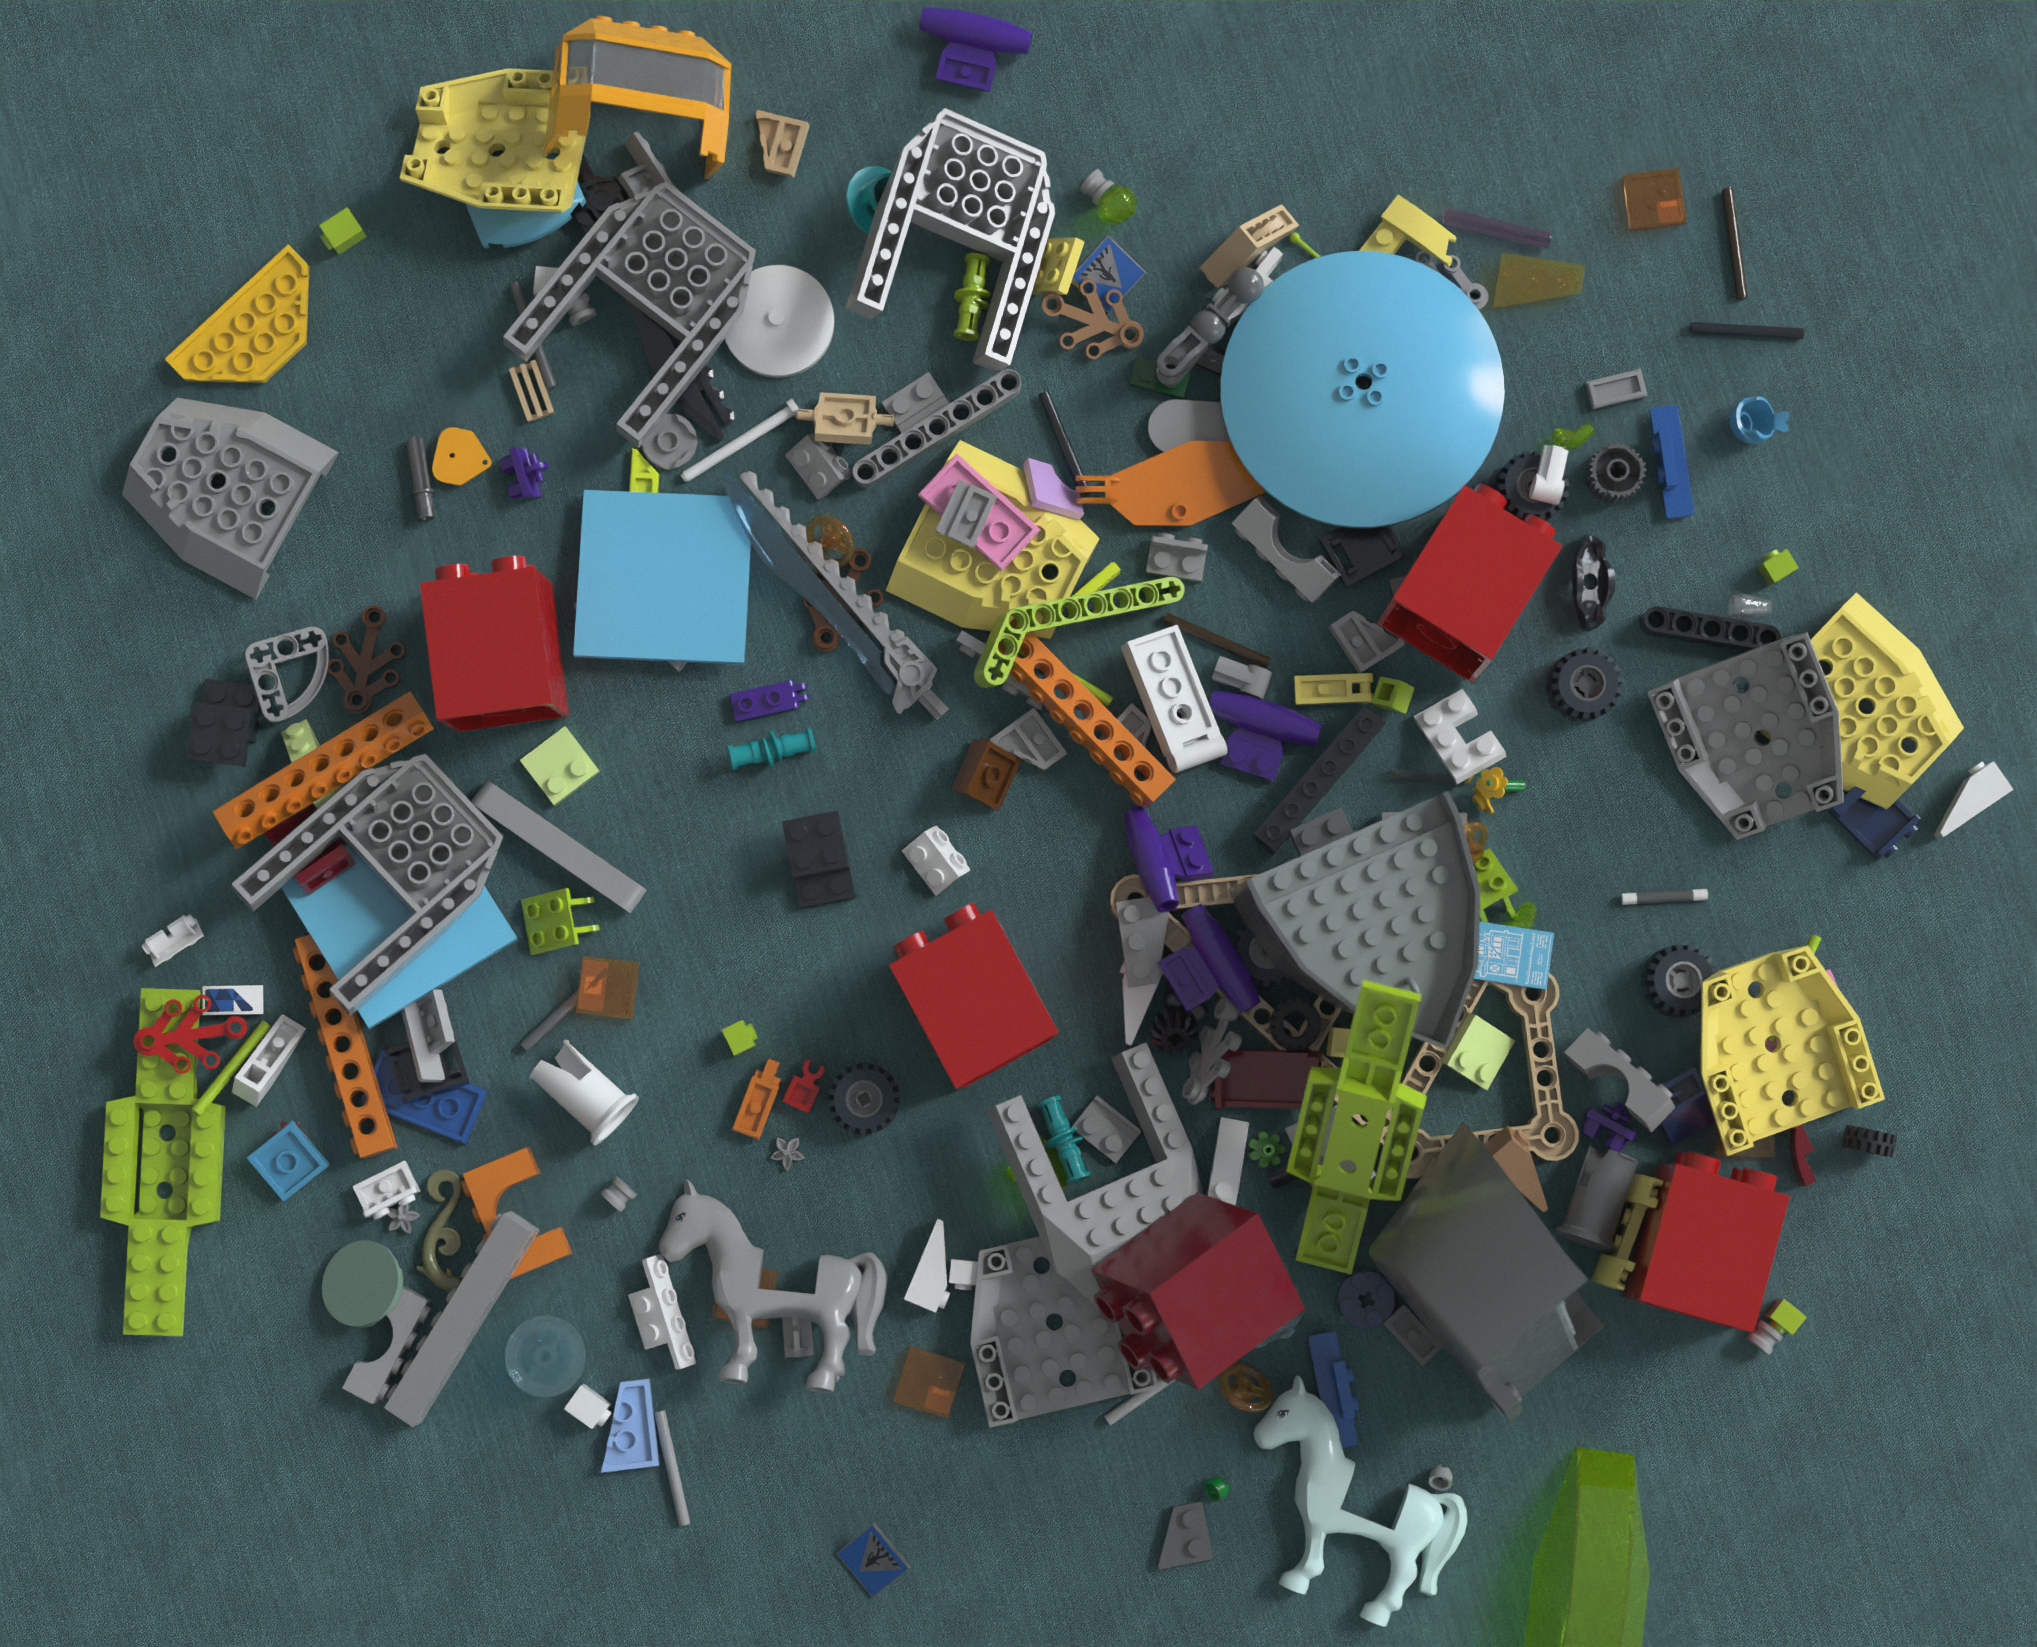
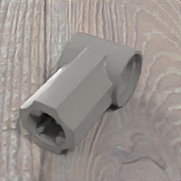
M1220 656L1211 680L1239 689V692L1244 695L1263 700L1272 672L1256 665L1249 664L1247 666Z

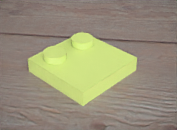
M566 726L520 760L554 806L600 772Z
M1469 1012L1444 1056L1442 1063L1479 1087L1488 1090L1515 1040L1477 1015Z

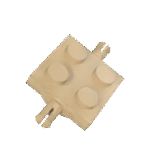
M820 392L819 403L816 405L815 410L798 408L797 420L814 421L815 441L871 445L872 433L876 425L893 427L894 415L877 414L876 396Z

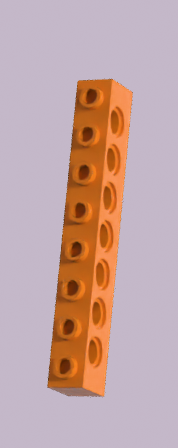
M1015 618L1009 623L1013 629L1017 625ZM1032 632L1026 633L1020 646V650L1024 652L1025 658L1021 659L1016 656L1010 670L1011 676L1030 690V695L1036 702L1043 703L1050 710L1051 717L1070 731V736L1075 742L1083 744L1090 751L1091 758L1110 772V777L1114 782L1123 785L1130 792L1129 795L1136 804L1143 805L1145 808L1149 807L1176 779ZM999 641L998 650L1004 655L1006 651L1005 645ZM1034 669L1043 671L1045 679L1036 677ZM1054 689L1061 690L1065 695V699L1057 698L1054 694ZM1074 709L1082 711L1085 720L1078 719L1074 715ZM1094 730H1100L1104 734L1105 740L1097 739L1094 735ZM1114 750L1121 751L1124 754L1125 760H1118L1114 755ZM1134 770L1142 772L1145 780H1137L1134 776Z
M411 691L212 812L231 843L238 849L353 779L363 770L371 768L434 728Z
M311 935L295 939L297 947L293 948L294 956L298 964L302 963L305 974L301 975L302 983L305 990H310L313 1001L309 1002L313 1017H318L321 1028L317 1029L321 1044L326 1045L329 1056H326V1063L331 1073L335 1072L338 1083H334V1089L339 1100L343 1099L346 1110L342 1111L345 1125L347 1127L351 1126L354 1137L350 1138L353 1152L355 1155L359 1154L360 1158L367 1159L398 1149L357 1011L349 1016L332 996L328 998L322 997V986L326 983L335 985L339 980L326 959L322 970H314V959L318 956H323ZM335 1010H339L342 1014L340 1023L331 1025L329 1022L330 1014ZM347 1037L350 1041V1047L346 1052L341 1053L337 1048V1043L341 1038ZM355 1064L358 1068V1075L356 1078L348 1080L345 1075L346 1068L349 1065ZM363 1091L366 1094V1103L361 1107H356L353 1101L356 1093ZM366 1119H372L375 1128L372 1133L366 1135L362 1131V1124Z

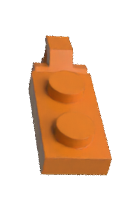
M768 1059L763 1072L756 1070L755 1075L751 1078L732 1130L760 1140L780 1087L781 1079L775 1077L780 1062Z

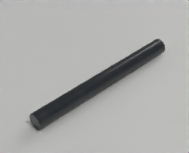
M1691 322L1690 333L1787 339L1804 338V328Z
M1044 391L1038 396L1076 486H1089L1087 482L1076 481V475H1084L1051 395L1049 391ZM1080 493L1081 498L1087 497L1092 494Z

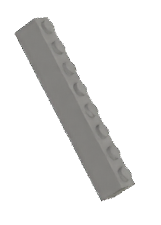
M512 1211L503 1213V1215L499 1214L490 1226V1229L493 1231L489 1238H484L475 1251L478 1256L473 1264L469 1263L462 1271L460 1277L463 1280L459 1287H454L446 1298L448 1305L443 1312L439 1311L431 1322L433 1329L429 1336L425 1335L416 1347V1350L419 1351L414 1360L410 1359L401 1371V1374L404 1375L399 1384H394L386 1396L389 1401L384 1408L412 1427L422 1423L540 1231Z

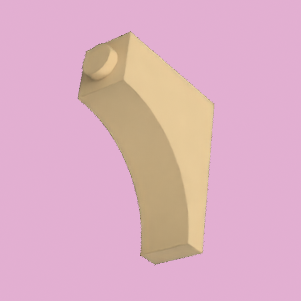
M1281 204L1239 226L1200 268L1206 274L1207 279L1218 289L1228 283L1234 271L1247 267L1264 251L1294 232L1299 224Z

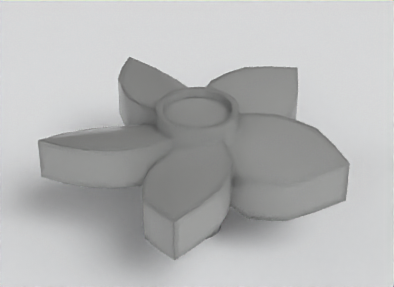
M777 1138V1147L780 1150L774 1152L771 1159H783V1166L787 1171L792 1166V1159L797 1161L805 1159L801 1152L796 1151L799 1146V1138L792 1139L788 1143L783 1139Z
M408 1204L402 1207L399 1205L398 1210L390 1208L388 1216L393 1218L389 1225V1231L397 1230L401 1226L405 1232L411 1234L412 1227L409 1221L416 1220L420 1214L415 1211H409Z

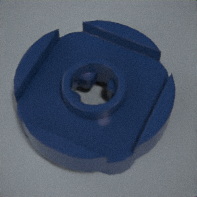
M1371 1271L1354 1273L1347 1277L1339 1287L1337 1293L1339 1311L1343 1318L1355 1327L1362 1329L1376 1328L1384 1323L1393 1312L1395 1306L1394 1290L1389 1282L1378 1273ZM1368 1291L1371 1293V1299L1374 1302L1372 1305L1362 1308V1302L1358 1300V1296L1360 1294L1365 1295Z

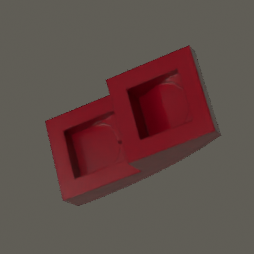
M1802 1124L1792 1127L1790 1130V1152L1800 1186H1808L1817 1181L1804 1155L1814 1151Z

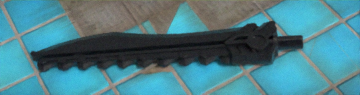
M583 154L578 181L586 203L582 207L579 202L574 210H576L575 219L587 234L595 224L588 213H592L595 219L598 220L609 206L624 202L627 198L617 178L595 177ZM625 299L643 343L649 366L656 375L676 349L661 325ZM676 338L678 344L680 345L682 342ZM704 366L697 375L699 380L692 381L676 403L706 432L718 441H722L724 435L700 392L705 390L725 426H729L735 420L734 411L720 405L722 399H724V391L709 383L713 378V369Z

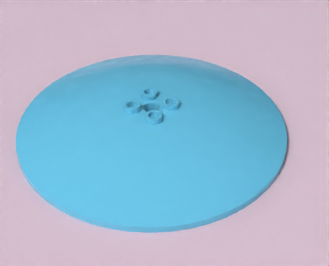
M1348 251L1318 257L1294 267L1270 283L1263 290L1261 296L1248 306L1234 328L1227 345L1221 374V406L1227 433L1237 456L1253 479L1269 495L1298 514L1318 522L1347 528H1378L1407 522L1429 513L1456 495L1463 485H1466L1471 480L1488 455L1498 432L1504 402V376L1497 344L1488 324L1468 296L1450 280L1424 264L1406 257L1375 251ZM1360 376H1366L1371 380L1372 385L1369 389L1361 390L1355 384L1356 379Z

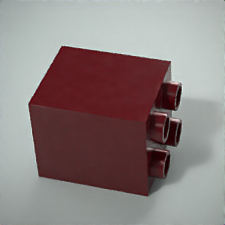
M1199 1192L1192 1195L1091 1269L1101 1289L1094 1294V1301L1107 1320L1112 1323L1118 1322L1125 1336L1118 1342V1347L1128 1364L1138 1371L1143 1367L1152 1369L1167 1384L1175 1379L1198 1390L1305 1310L1259 1214Z

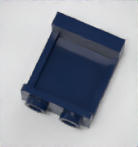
M1855 786L1844 796L1843 803L1833 806L1828 812L1875 860L1882 856L1887 859L1899 848L1896 842L1902 836L1908 839L1919 829L1916 823L1921 817L1918 814L1914 816L1898 799L1887 810L1860 798L1866 791Z

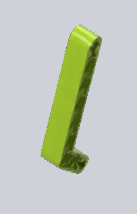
M1167 577L1004 611L998 615L975 668L974 679L979 686L984 688L1004 683L1026 633L1174 603L1183 597L1184 585L1176 577ZM1169 589L1170 593L1159 595L1158 590ZM1139 590L1145 594L1144 603L1139 599ZM1114 595H1116L1119 598V608H1117L1113 603ZM1088 600L1094 605L1093 613L1087 608ZM1062 605L1068 610V618H1065L1061 613ZM1036 610L1042 614L1043 620L1041 624L1036 621ZM1010 616H1013L1016 620L1017 625L1015 629L1009 624ZM999 641L1005 645L1006 651L1004 655L998 650Z

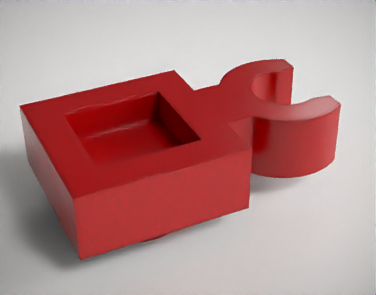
M806 1060L803 1064V1078L794 1075L783 1098V1102L808 1114L821 1087L814 1085V1082L821 1078L825 1072V1067L821 1066L818 1073L811 1074L808 1069L811 1064L810 1060Z

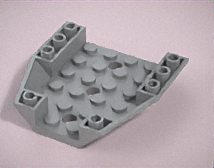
M176 398L156 417L131 461L122 495L183 561L257 600L270 577L266 572L320 475L327 476L339 452L264 412ZM167 448H174L177 453L176 458L171 462H164L162 459V453ZM218 474L224 475L226 478L225 485L220 489H214L211 485L212 478ZM266 501L275 503V511L269 516L262 515L261 506Z
M1807 632L1782 638L1701 668L1647 692L1678 770L1737 840L1761 832L1767 826L1812 810L1819 812L1844 802L1839 710ZM1736 678H1746L1750 684L1749 690L1745 692L1739 691L1735 687ZM1758 730L1769 732L1771 736L1770 743H1759L1756 739V732ZM1778 783H1788L1792 788L1791 795L1787 797L1781 796L1777 791Z
M1040 1236L979 1251L970 1344L990 1428L1016 1422L1023 1418L1159 1388L1156 1374L1152 1369L1143 1367L1139 1371L1135 1370L1122 1356L1118 1342L1125 1336L1118 1322L1112 1323L1107 1320L1100 1310L1093 1305L1091 1300L1081 1295L1076 1290L1077 1288L1065 1277L1062 1278L1055 1272ZM1038 1257H1045L1050 1263L1049 1270L1044 1274H1039L1033 1269V1262ZM1052 1313L1059 1314L1063 1319V1324L1058 1330H1051L1046 1325V1319ZM1071 1370L1075 1373L1076 1380L1073 1385L1063 1386L1060 1383L1059 1375L1062 1371Z

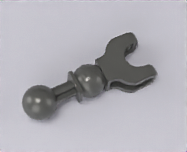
M1243 267L1234 271L1228 280L1229 292L1216 306L1209 302L1207 309L1196 313L1190 322V326L1177 336L1159 355L1156 376L1161 384L1168 387L1177 385L1208 349V345L1222 339L1225 329L1230 326L1228 317L1241 303H1252L1261 296L1264 282L1262 276L1256 270ZM1169 364L1176 366L1175 369H1168L1166 367Z

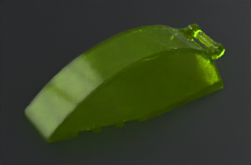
M1576 1447L1565 1474L1560 1494L1555 1501L1550 1521L1546 1525L1541 1545L1534 1558L1524 1647H1642L1650 1572L1634 1454Z

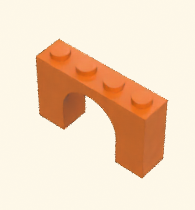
M526 1147L463 1173L465 1179L461 1181L463 1190L467 1197L472 1196L476 1206L472 1208L476 1222L478 1224L482 1223L486 1234L482 1235L483 1239H488L493 1231L490 1229V1226L497 1217L496 1208L501 1195L511 1186L540 1175L530 1148ZM559 1227L535 1237L509 1280L573 1254L563 1228Z

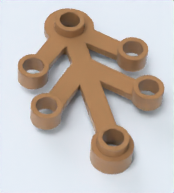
M1084 279L1079 284V291L1082 295L1086 296L1092 313L1064 303L1063 298L1055 293H1048L1041 300V309L1045 314L1049 316L1062 314L1089 324L1072 333H1062L1058 341L1064 349H1072L1076 343L1102 331L1115 334L1100 343L1089 342L1085 346L1084 352L1090 359H1098L1102 353L1119 345L1125 348H1135L1140 345L1144 338L1142 326L1138 322L1129 319L1122 303V293L1116 289L1108 290L1104 298L1106 303L1113 307L1118 323L1108 320L1096 293L1097 286L1093 280ZM1087 282L1092 284V291L1089 293L1083 291V286ZM1113 292L1118 294V300L1115 303L1109 301V295ZM1054 299L1056 301L1054 309H1048V300ZM1127 329L1134 331V336L1131 339L1125 338V331ZM1067 335L1072 337V343L1069 346L1063 344V338ZM1095 345L1098 347V353L1091 356L1089 348Z

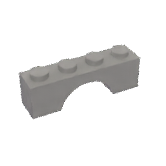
M1259 496L1232 522L1236 527L1235 532L1243 540H1249L1256 547V553L1263 560H1269L1276 567V573L1283 580H1289L1296 587L1295 591L1302 599L1313 603L1341 574L1322 555L1311 559H1301L1289 554L1283 548L1278 538L1277 529L1281 515L1262 496Z
M1587 1028L1564 1052L1568 1060L1590 1080L1606 1074L1616 1075L1625 1079L1629 1084V1095L1625 1104L1627 1109L1635 1119L1652 1132L1675 1109L1670 1099L1673 1096L1672 1093L1662 1084L1658 1086L1650 1081L1652 1079L1651 1075L1641 1066L1637 1069L1630 1064L1632 1060L1621 1049L1613 1050L1609 1046L1611 1042L1601 1032L1595 1034Z
M403 1285L397 1305L393 1311L387 1313L393 1328V1339L390 1348L381 1358L375 1361L356 1362L342 1389L371 1404L377 1403L379 1399L382 1401L385 1399L391 1388V1385L387 1384L392 1374L397 1375L405 1361L401 1358L405 1349H411L418 1337V1334L415 1333L420 1322L424 1324L432 1308L428 1307L431 1302L430 1299Z

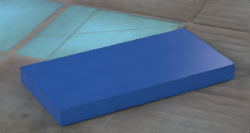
M381 1049L373 1069L378 1080L387 1114L467 1144L488 1091L468 1084L412 1103L403 1104L401 1097L412 1092L402 1094L399 1092L390 1064L391 1059L400 1056L389 1057L387 1051ZM364 1092L359 1102L365 1104L367 1099Z

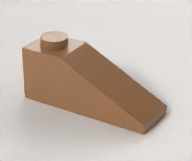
M1506 1125L1484 1146L1516 1188L1541 1211L1545 1212L1548 1210L1528 1148L1529 1140L1521 1131L1517 1130L1515 1132Z

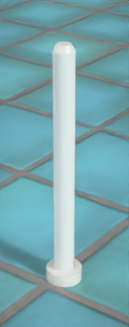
M788 400L786 402L787 407L683 471L681 474L683 480L689 482L792 416H795L797 419L798 407L794 400Z

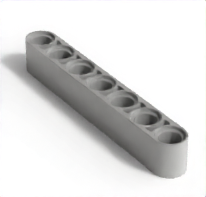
M1012 369L1001 371L863 457L853 467L855 483L861 488L869 489L1010 402L1021 391L1020 375ZM1005 379H1013L1017 385L1013 390H1005L1002 388L1001 383ZM987 393L992 396L993 400L988 405H981L977 401L978 396ZM959 408H964L969 412V416L964 420L956 419L953 414ZM935 423L943 424L945 427V431L940 435L932 434L929 429ZM911 438H917L922 444L918 449L910 450L906 447V442ZM886 453H894L898 457L897 461L892 465L884 464L882 458ZM862 468H870L874 472L873 476L868 480L861 479L858 473Z
M486 780L472 799L471 803L629 913H632L647 890L490 781Z

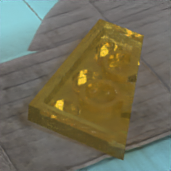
M1502 252L1492 309L1580 294L1585 265Z

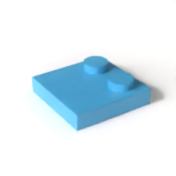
M293 1120L247 1157L249 1162L283 1202L329 1166L328 1161Z

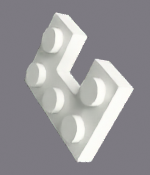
M1463 689L1414 716L1415 723L1456 784L1506 757L1505 750L1492 731L1466 744L1455 727L1478 715L1477 709Z

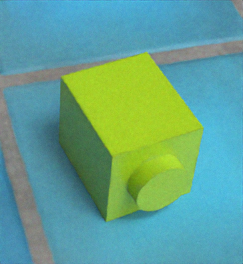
M348 207L319 225L324 234L320 235V238L328 250L334 248L339 255L367 237Z

